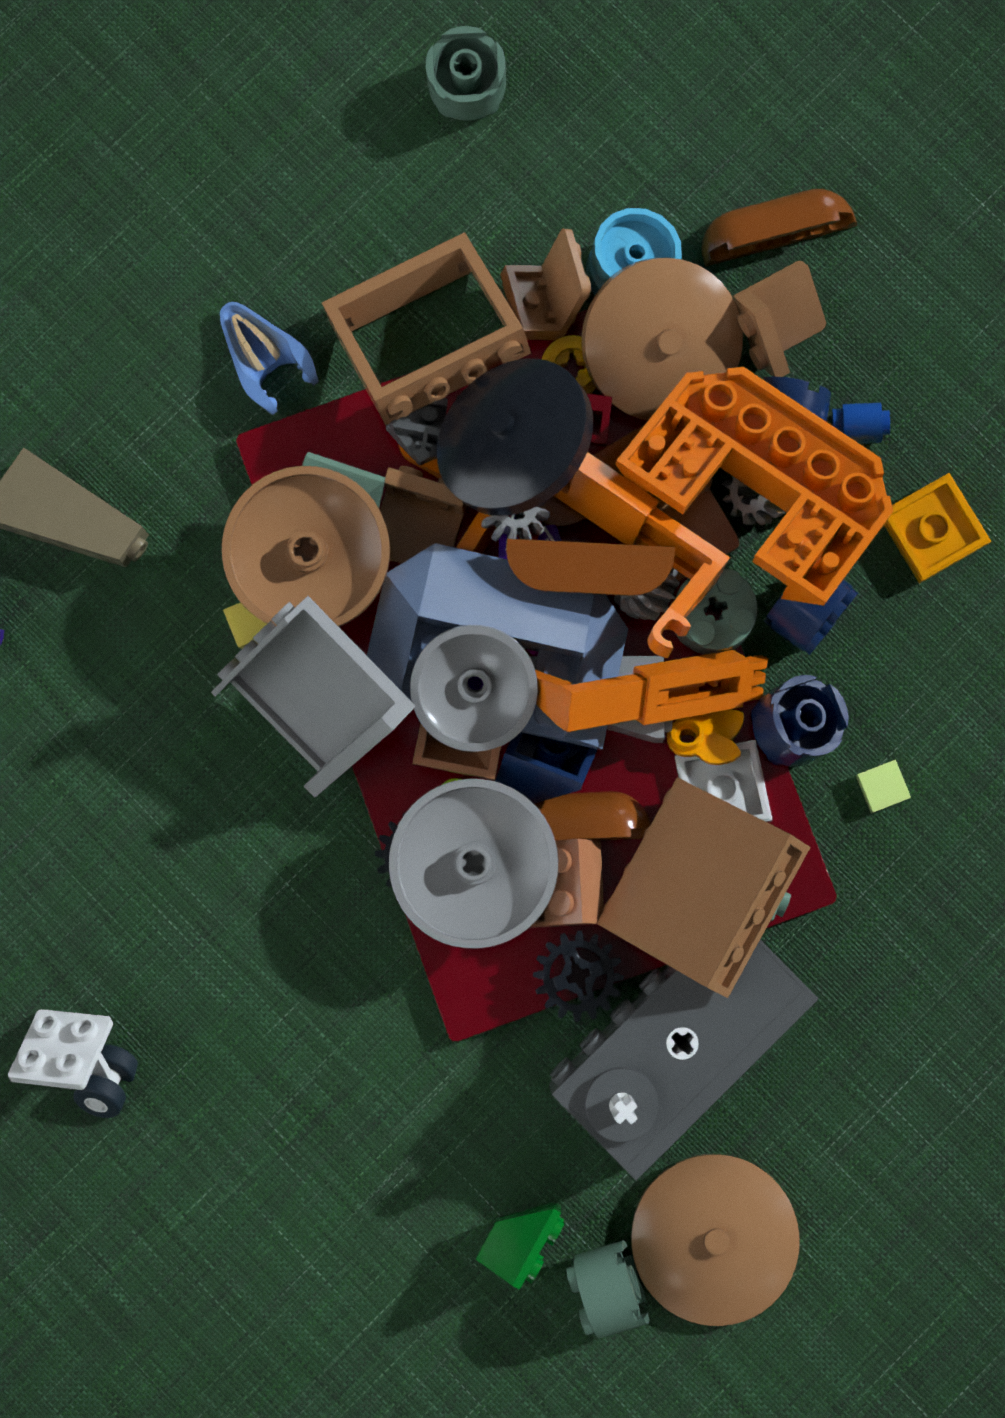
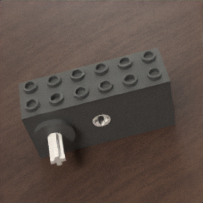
M761 939L728 998L708 989L669 965L662 972L655 969L639 984L643 991L632 1002L625 998L609 1014L612 1022L602 1032L598 1028L592 1030L579 1044L582 1051L572 1061L568 1057L564 1058L549 1074L552 1077V1081L549 1083L551 1094L635 1180L666 1152L819 999ZM676 1032L686 1040L681 1046L671 1038Z

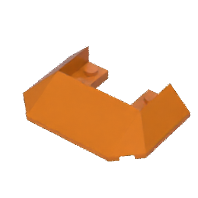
M745 367L727 368L725 373L704 375L703 371L686 373L615 463L625 478L649 494L655 495L681 514H684L719 468L784 510L786 515L755 554L752 561L787 585L781 597L784 600L824 606L893 513L890 496H887L883 481L884 470L879 456Z

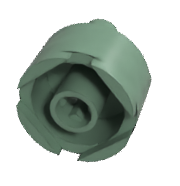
M461 26L446 31L441 35L442 38L434 46H431L426 57L428 89L432 101L442 115L457 120L470 121L493 114L499 108L506 90V63L502 47L497 41L495 42L485 31L476 27ZM464 72H470V73H471V74L468 75V76H463V73H464Z
M724 569L717 583L686 617L691 627L686 636H678L676 634L680 642L701 655L729 650L735 651L739 648L751 632L757 617V601L751 586L736 571ZM690 579L685 580L681 585L676 598L689 583ZM709 605H714L716 609H722L723 612L719 620L715 621L713 615H705Z
M624 1240L574 1255V1263L571 1264L572 1267L566 1268L571 1290L573 1293L580 1292L584 1309L579 1310V1316L586 1335L595 1333L597 1338L600 1339L649 1324L648 1312L640 1315L638 1304L646 1302L634 1259L632 1255L623 1257L621 1252L627 1247Z

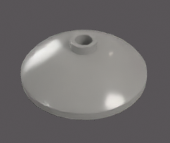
M485 625L458 626L436 636L425 646L417 658L410 681L411 702L416 706L414 711L426 731L449 747L470 752L494 749L516 737L530 720L535 709L538 694L536 671L525 649L510 635ZM477 676L482 679L484 685L479 690H473L468 685V679Z

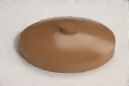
M651 258L624 267L601 286L590 303L585 316L582 330V353L590 379L602 396L612 397V405L628 415L648 421L686 373L703 371L704 375L725 373L727 368L738 367L743 346V331L738 323L737 316L740 314L730 292L716 276L703 267L689 261L674 258Z
M295 466L281 469L255 482L243 493L232 508L222 538V561L232 591L248 611L266 624L272 621L271 619L288 602H291L296 607L307 596L338 627L351 622L363 613L378 595L385 581L390 560V542L387 527L378 506L371 496L347 476L316 466Z
M696 1155L678 1161L666 1168L644 1191L632 1221V1255L645 1287L668 1311L682 1319L701 1325H733L751 1319L765 1311L786 1289L793 1276L799 1255L798 1223L793 1207L785 1192L762 1169L746 1160L730 1155Z

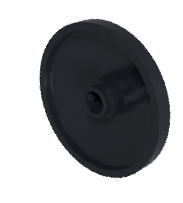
M519 359L490 369L463 390L450 407L442 423L437 442V463L444 483L466 506L488 515H512L539 506L557 494L572 479L588 452L593 433V411L590 400L583 387L567 370L547 360Z

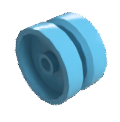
M627 208L610 215L600 225L586 263L587 276L590 279L593 294L596 295L601 286L616 272L635 262L651 258L681 259V240L674 226L662 215L648 209Z

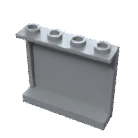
M307 596L296 607L291 602H288L271 619L272 621L253 637L235 658L217 674L222 679V682L211 693L216 696L231 683L317 770V773L304 785L316 797L392 732L416 706L326 613Z

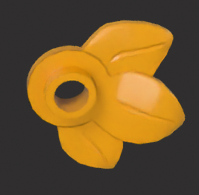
M729 709L678 719L672 723L671 732H667L668 746L678 756H697L710 765L731 763L741 756L740 749L732 740L741 730L744 713ZM684 735H691L695 740L690 743H684L680 738Z

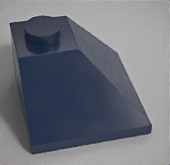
M520 732L510 741L495 782L515 789L527 797L533 804L581 790L598 749Z

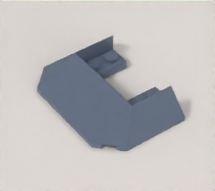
M434 543L387 572L380 595L367 657L411 701L410 681L417 658L425 646L436 636L451 628L463 625H485L510 635L524 649L537 651L535 670L569 681L571 684L618 677L628 628L606 594L537 590L527 586L516 577L507 559ZM535 705L530 720L521 732L602 750L608 725L566 732Z

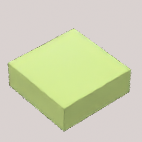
M896 760L856 775L871 813L911 798Z

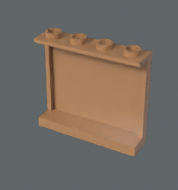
M677 777L672 788L666 793L663 804L652 824L646 829L643 840L634 857L625 867L623 876L613 895L606 902L597 924L708 989L728 998L810 847L791 834Z

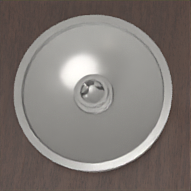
M463 779L448 782L434 788L419 798L398 824L389 854V872L392 888L399 905L407 917L420 930L433 939L461 948L491 947L507 942L522 934L538 920L546 909L554 893L558 877L559 859L555 837L541 811L527 797L515 789L502 783L484 779Z

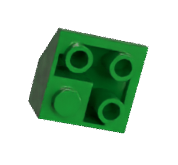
M551 1202L497 1218L479 1250L476 1260L519 1290L524 1281L532 1284L544 1263V1256L539 1253L545 1242L553 1246L565 1224L563 1222L564 1219L560 1217L561 1206Z

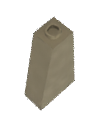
M25 448L21 450L0 480V529L123 567H127L131 560L136 562L147 548L148 542L146 539L149 534L141 525Z

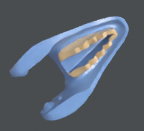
M229 302L221 308V326L241 385L246 394L268 413L274 415L278 412L276 409L277 401L275 398L268 397L266 390H262L261 385L266 376L277 367L296 363L297 368L303 372L302 378L305 382L311 383L313 386L319 382L308 350L295 338L240 303Z

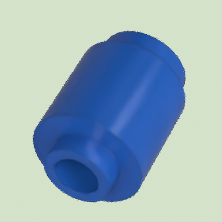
M881 402L842 404V408L832 409V426L859 444L882 443L883 435H890L889 410L882 411Z

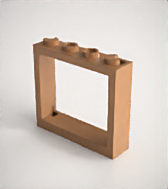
M465 232L322 302L337 338L385 426L395 419L398 420L406 417L434 401L443 399L448 394L472 383L479 376L494 367L519 360L531 354L522 325ZM472 272L504 327L381 387L352 331Z

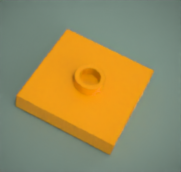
M950 473L893 504V513L884 524L919 584L991 542Z

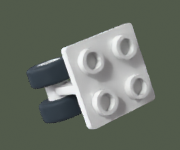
M41 1009L37 1011L10 1068L8 1077L12 1082L75 1089L74 1100L82 1110L97 1117L112 1118L120 1113L126 1099L124 1090L118 1084L120 1080L127 1082L134 1080L138 1062L125 1049L114 1045H104L113 1026L109 1016Z

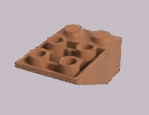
M587 839L556 840L559 864L554 893L542 915L529 928L597 924L604 908L601 841Z

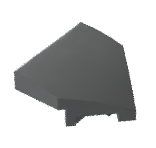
M447 398L434 401L410 413L408 416L398 420L395 419L386 425V430L419 466L437 459V442L442 423L446 417Z

